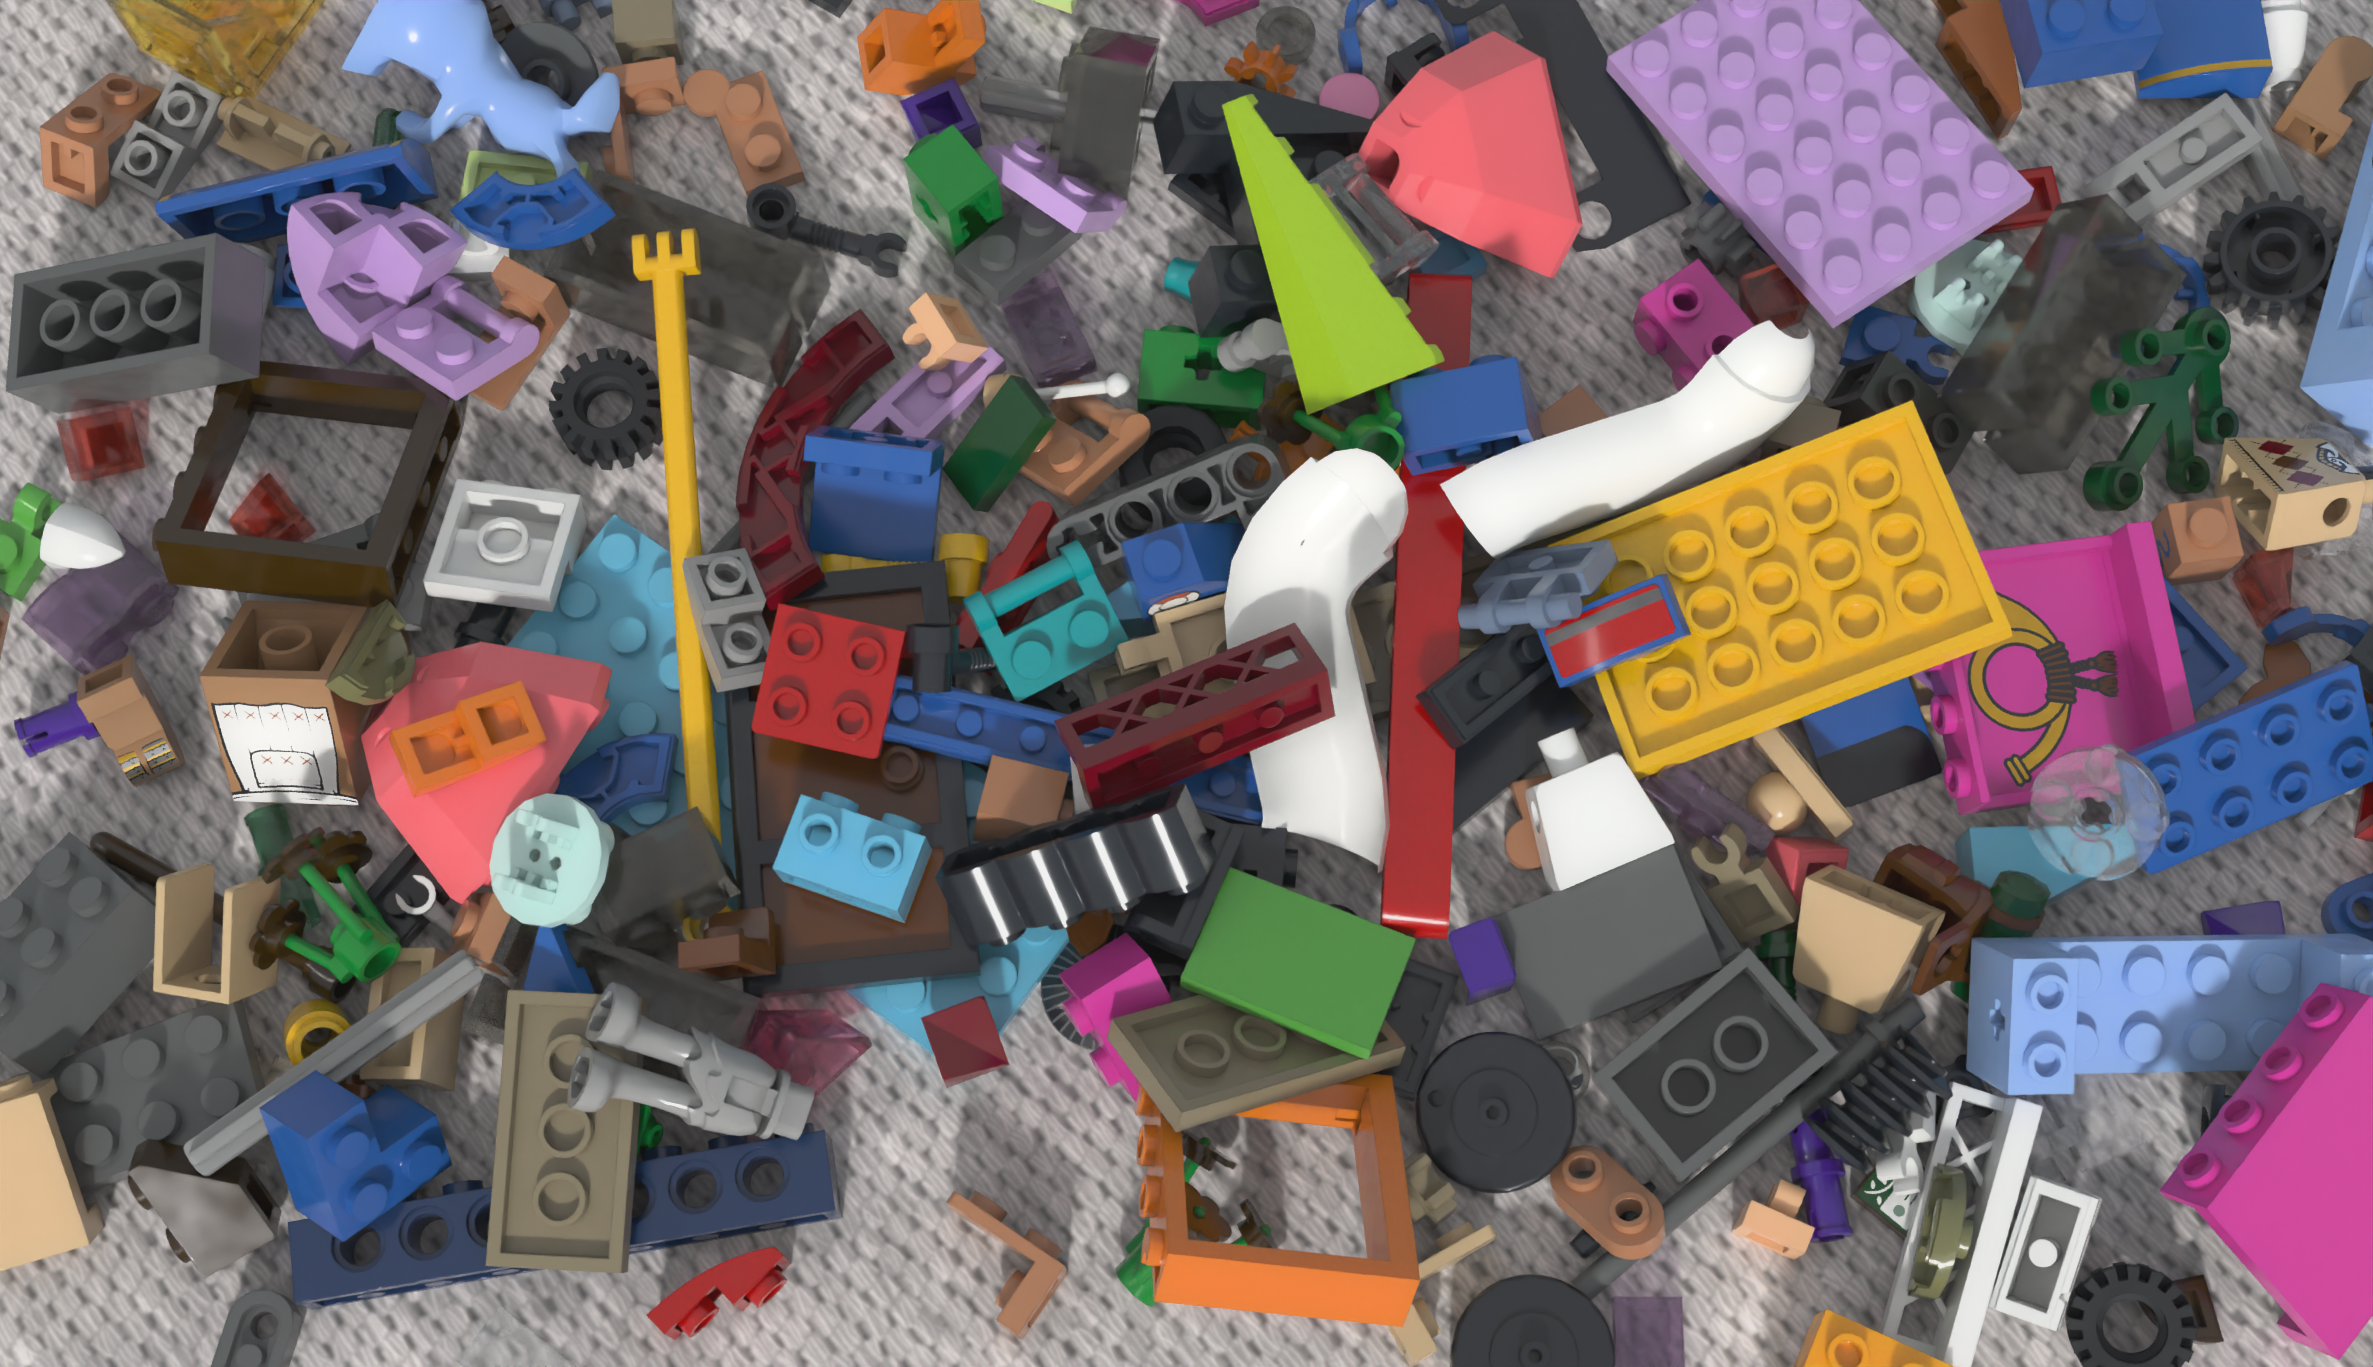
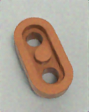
M1585 1145L1569 1148L1564 1159L1550 1173L1552 1194L1556 1204L1612 1255L1622 1259L1636 1260L1654 1253L1661 1246L1666 1235L1664 1210L1658 1198L1603 1150ZM1581 1171L1593 1172V1174L1586 1179H1578L1573 1177L1575 1173ZM1628 1211L1641 1214L1639 1218L1633 1221H1625L1619 1218Z

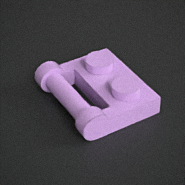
M1030 135L1025 136L1020 142L1015 141L1013 145H989L982 157L998 177L999 182L1074 233L1109 231L1126 210L1127 201L1111 190L1105 194L1047 155L1045 153V145Z
M445 275L438 279L433 285L429 296L400 311L394 317L371 330L377 351L455 401L528 357L535 350L540 339V332L535 325L522 317L510 318L472 295L469 286L453 275ZM459 314L497 339L488 344L449 319Z

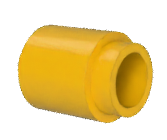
M313 999L299 1004L289 1013L283 1026V1040L288 1058L294 1066L351 1027L350 1021L343 1009L328 1000ZM315 1028H330L329 1034L322 1041L312 1042L305 1038V1035Z

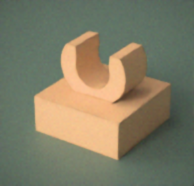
M926 292L909 307L917 323L909 326L904 332L902 339L905 344L920 346L926 339L931 343L929 354L918 363L921 369L939 371L945 368L950 360L972 363L989 348L959 299Z
M1780 1179L1778 1185H1773L1765 1205L1751 1200L1741 1208L1732 1233L1787 1258L1797 1259L1806 1253L1815 1230L1814 1227L1795 1219L1806 1190Z

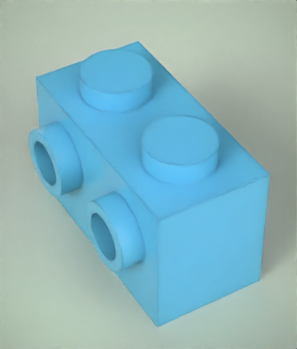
M823 792L820 800L801 794L772 867L783 882L905 923L932 852L926 836L919 834L921 826L909 819L891 813H884L881 821L858 814L860 806L857 803L837 794Z

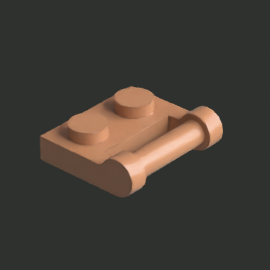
M1069 376L1061 379L1056 386L1085 382L1076 377ZM1096 395L1052 399L1048 408L1057 420L1018 473L1073 507H1076L1146 442L1151 428L1149 419L1135 409H1120ZM1083 416L1106 429L1109 433L1098 442L1073 428L1072 425Z

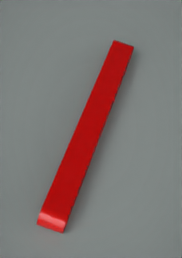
M1409 272L1406 304L1412 312L1407 318L1427 345L1436 344L1445 360L1429 368L1448 371L1469 366L1472 275ZM1402 459L1399 466V478L1406 488L1409 511L1403 533L1396 540L1386 770L1390 828L1382 870L1380 925L1410 937L1447 939L1450 915L1456 748H1451L1416 698V695L1459 662L1460 625L1458 622V610L1461 606L1464 522L1440 484L1465 471L1466 465L1412 476Z

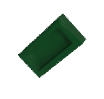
M1010 375L943 466V471L973 510L989 512L1056 422L1057 418L1026 378Z

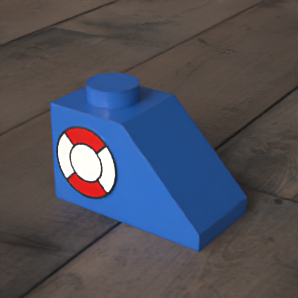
M1182 522L1121 542L1123 567L1143 624L1152 622V617L1156 613L1227 593L1231 562L1246 532L1242 523Z

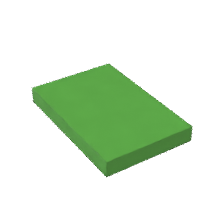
M1230 867L1182 973L1180 987L1357 1057L1369 1060L1413 951L1416 939Z

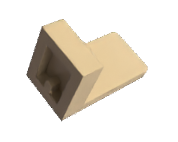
M1469 1221L1438 1238L1435 1243L1440 1252L1418 1264L1419 1284L1492 1243L1497 1237L1492 1225L1488 1224L1475 1231ZM1421 1297L1412 1302L1403 1327L1387 1326L1410 1367L1433 1356L1438 1350L1432 1338L1439 1335L1441 1331L1433 1314Z

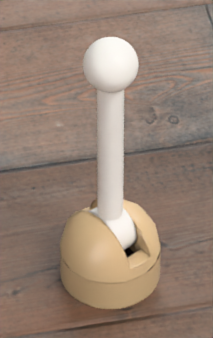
M1012 373L990 375L985 381L983 390L985 409L1010 375L1023 376ZM1114 373L1106 381L1034 390L1042 400L1108 393L1114 398H1122L1130 390V381L1124 374Z

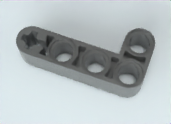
M1263 434L1245 435L1070 509L1060 517L1048 534L1046 544L1048 556L1052 560L1061 555L1060 548L1068 544L1066 539L1073 531V527L1078 535H1085L1097 530L1103 521L1105 522L1106 532L1097 535L1085 550L1094 569L1122 558L1121 542L1182 522L1206 523L1237 510L1246 531L1252 518L1280 484L1292 474L1283 450L1275 440ZM1247 452L1260 453L1270 463L1271 475L1265 480L1257 482L1246 479L1238 470V457ZM1187 477L1201 478L1211 488V501L1200 506L1189 504L1180 495V481ZM1135 501L1147 506L1152 513V526L1143 530L1133 529L1128 526L1122 518V505Z

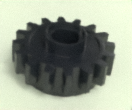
M2277 191L2270 192L2267 201L2257 204L2250 196L2244 198L2241 208L2242 212L2238 215L2228 210L2222 213L2220 226L2223 232H2209L2206 247L2213 252L2205 254L2202 262V271L2216 273L2208 280L2206 289L2208 294L2213 295L2222 292L2226 294L2221 311L2227 314L2239 306L2245 310L2243 325L2248 327L2255 321L2258 315L2267 316V324L2270 330H2277L2281 315L2289 314L2291 320L2296 325L2304 323L2307 304L2313 309L2321 311L2326 293L2324 290L2327 289L2338 249L2333 248V246L2339 242L2342 233L2339 226L2326 227L2323 222L2327 212L2326 209L2320 207L2311 211L2303 206L2304 196L2297 195L2292 202L2280 200ZM2269 251L2279 252L2290 263L2282 268H2270L2262 264L2258 256Z

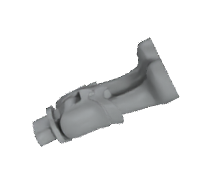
M615 982L607 986L588 1022L585 1033L587 1040L677 1065L682 1081L639 1068L604 1052L583 1047L578 1052L571 1072L567 1097L569 1108L581 1112H596L611 1098L623 1099L668 1111L682 1117L686 1124L698 1126L702 1130L735 1136L754 1134L762 1139H768L774 1133L798 1140L803 1132L814 1099L813 1088L792 1082L788 1071L774 1069L760 1057L723 1042L711 1032H708L706 1035L697 1028L689 1026L687 1035L658 1024L640 1014L639 998L636 992L627 986Z

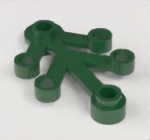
M2211 307L2195 308L2178 319L2170 331L2159 332L2154 328L2147 327L2130 329L2122 336L2120 354L2124 362L2129 366L2155 365L2161 360L2163 355H2175L2177 359L2167 376L2129 381L2124 377L2099 379L2093 384L2090 391V402L2094 411L2101 416L2124 415L2131 410L2132 406L2149 404L2117 460L2096 462L2086 471L2083 479V494L2089 506L2094 510L2101 512L2123 511L2138 501L2143 491V479L2140 471L2165 429L2167 431L2169 452L2166 480L2169 488L2177 494L2200 493L2207 487L2210 480L2209 466L2205 459L2200 456H2194L2188 391L2195 379L2200 410L2195 421V432L2198 439L2206 445L2224 444L2225 438L2236 437L2239 430V421L2236 413L2229 407H2223L2219 365L2228 355L2231 333L2227 320L2218 310ZM2141 340L2144 346L2143 354L2140 349ZM2111 390H2113V393H2114V402H2113V404H2112V402H2111V397H2110ZM2216 420L2218 422V432L2216 431ZM2187 469L2189 470V481L2187 480Z

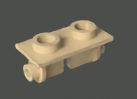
M248 95L246 98L242 96L235 99L227 97L218 108L217 116L220 120L224 121L226 130L217 142V146L269 171L348 153L352 146L350 142Z

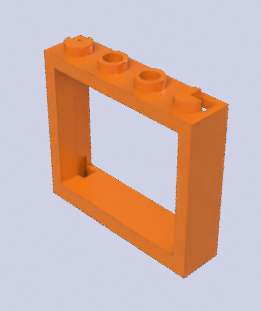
M1368 1074L1232 1115L1352 1129L1367 1258L1189 1240L1182 1131L1175 1132L1138 1081V1097L1134 1111L1136 1116H1145V1124H1142L1140 1127L1136 1159L1137 1165L1147 1166L1148 1174L1144 1175L1141 1183L1140 1217L1150 1218V1227L1146 1228L1144 1233L1141 1263L1152 1266L1153 1297L1155 1302L1403 1327L1420 1282L1392 1076Z

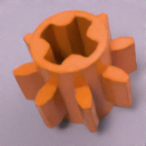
M1251 41L1244 49L1243 58L1245 62L1238 58L1230 57L1224 67L1225 72L1235 78L1233 80L1235 82L1259 88L1253 84L1258 73L1267 78L1263 90L1292 98L1296 95V91L1286 85L1285 82L1294 77L1298 67L1294 64L1286 65L1279 56L1281 46L1278 44L1271 51H1258L1257 45Z

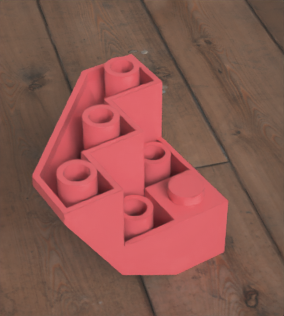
M1491 31L1422 67L1373 122L1346 176V179L1418 220L1462 242L1549 278H1555L1583 225L1546 60L1495 31Z
M478 642L416 658L411 682L384 703L373 704L361 734V740L376 800L450 898L462 905L481 885L487 889L492 887L490 886L492 883L489 868L494 839L506 817L526 800L546 793H555L560 783L559 774L586 732L592 731L600 723L609 708L610 700L605 697V693L613 670L598 662ZM522 680L547 739L546 742L481 773L413 798L389 740L391 731L453 710L460 700Z

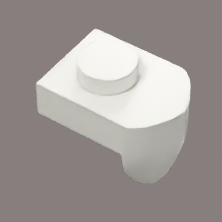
M68 502L61 504L47 520L40 546L41 560L63 580L85 587L95 567L109 564L123 557L126 552L117 531L103 516L90 509Z

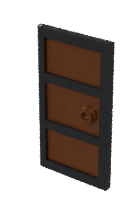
M945 560L823 572L825 578L784 603L785 605L906 631L907 624L912 623L951 624ZM765 602L762 617L771 637L777 608L771 612ZM902 658L898 674L912 677L913 659ZM953 675L952 687L957 688L956 675ZM760 684L724 691L738 910L766 907L774 912L776 974L742 978L743 998L759 1001L762 998L981 976L979 944L967 945L935 878L947 855L970 846L963 760L883 741L880 756L876 759H869L755 733L751 725ZM823 792L837 794L857 803L860 806L858 814L881 821L884 813H891L909 819L921 826L919 834L926 836L932 852L905 923L783 882L772 867L801 794L820 800Z

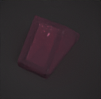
M827 1009L758 1010L745 1051L760 1057L774 1069L788 1071L792 1082L813 1088L815 1099L872 1046V1043L868 1036Z

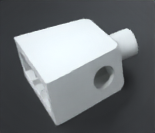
M1574 727L1537 742L1552 778L1525 789V797L1549 892L1564 890L1675 843L1668 827L1618 752L1589 763Z

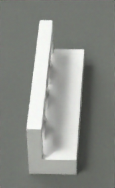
M1949 1082L1953 1096L1949 1100L1944 1099L1935 1131V1140L1932 1141L1924 1170L1923 1191L1917 1194L1907 1237H1905L1879 1333L1954 1367H1971L2043 1106L2018 1098H2003L1955 1082ZM1962 1100L1997 1111L1990 1139L1969 1150L1955 1127ZM1952 1142L1958 1156L1945 1162L1950 1143ZM1986 1152L1981 1171H1979L1973 1158ZM1937 1163L1953 1167L1964 1164L1976 1186L1972 1203L1966 1206L1964 1216L1973 1220L1972 1241L1965 1259L1956 1258L1954 1268L1947 1282L1949 1286L1944 1302L1941 1297L1931 1301L1940 1317L1933 1344L1931 1345L1899 1335L1897 1332L1904 1307L1919 1299L1909 1296L1910 1292L1907 1290L1934 1166L1937 1167Z

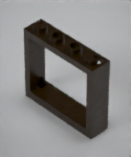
M261 360L258 378L217 385L212 413L206 426H200L195 434L194 453L186 471H180L176 476L173 487V500L165 518H159L153 529L152 548L153 551L159 553L168 584L372 608L388 599L397 609L463 431L464 421L460 401H455L419 378ZM256 412L412 429L366 550L205 531Z

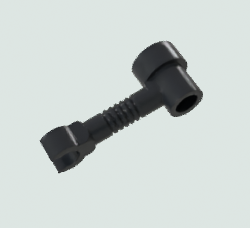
M762 184L756 187L748 196L746 203L748 223L762 244L772 247L779 246L785 243L788 238L805 244L811 243L812 246L817 245L819 248L823 247V249H828L829 251L834 250L835 253L840 252L842 255L858 259L861 264L870 266L874 273L881 277L892 278L898 276V266L882 261L878 255L885 249L905 252L907 243L901 236L895 233H883L879 236L866 234L864 236L844 231V229L839 230L837 227L833 228V226H827V224L822 225L821 222L816 223L814 220L801 217L799 212L796 211L794 196L787 188L779 184ZM770 219H777V220H778V221H776V222H767V220H770Z
M947 623L907 624L906 651L913 653L912 691L925 693L951 692L953 675L998 671L985 646L959 649V625Z

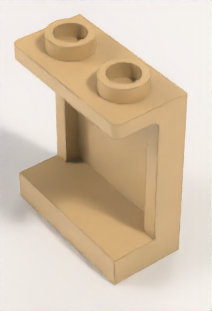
M24 1074L0 1082V1271L90 1245L104 1228L98 1202L85 1205L50 1102L51 1096L58 1091L54 1078L32 1083L30 1074Z

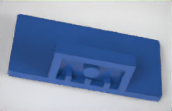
M2347 660L2119 755L2116 759V766L2141 868L2149 874L2158 873L2372 782L2373 736L2358 666Z

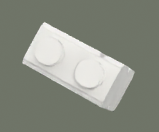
M2038 1175L2030 1176L1988 1307L2047 1329L2059 1330L2062 1327L2091 1237L2089 1233L2091 1227L2095 1225L2103 1198Z

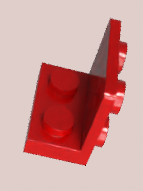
M778 603L752 720V730L755 733L869 759L878 758L882 750L902 658L913 659V653L906 651L907 632Z

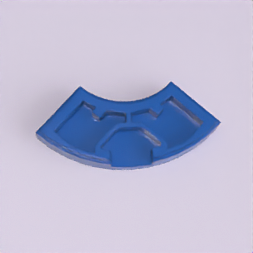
M576 168L553 181L536 185L511 182L496 171L449 210L476 237L490 244L515 250L546 249L563 245L593 232L616 216L614 211Z
M651 733L625 737L597 748L598 752L581 761L566 775L562 773L559 776L560 783L554 794L577 798L592 808L600 821L608 825L620 814L634 806L648 802H668L679 739L676 734Z

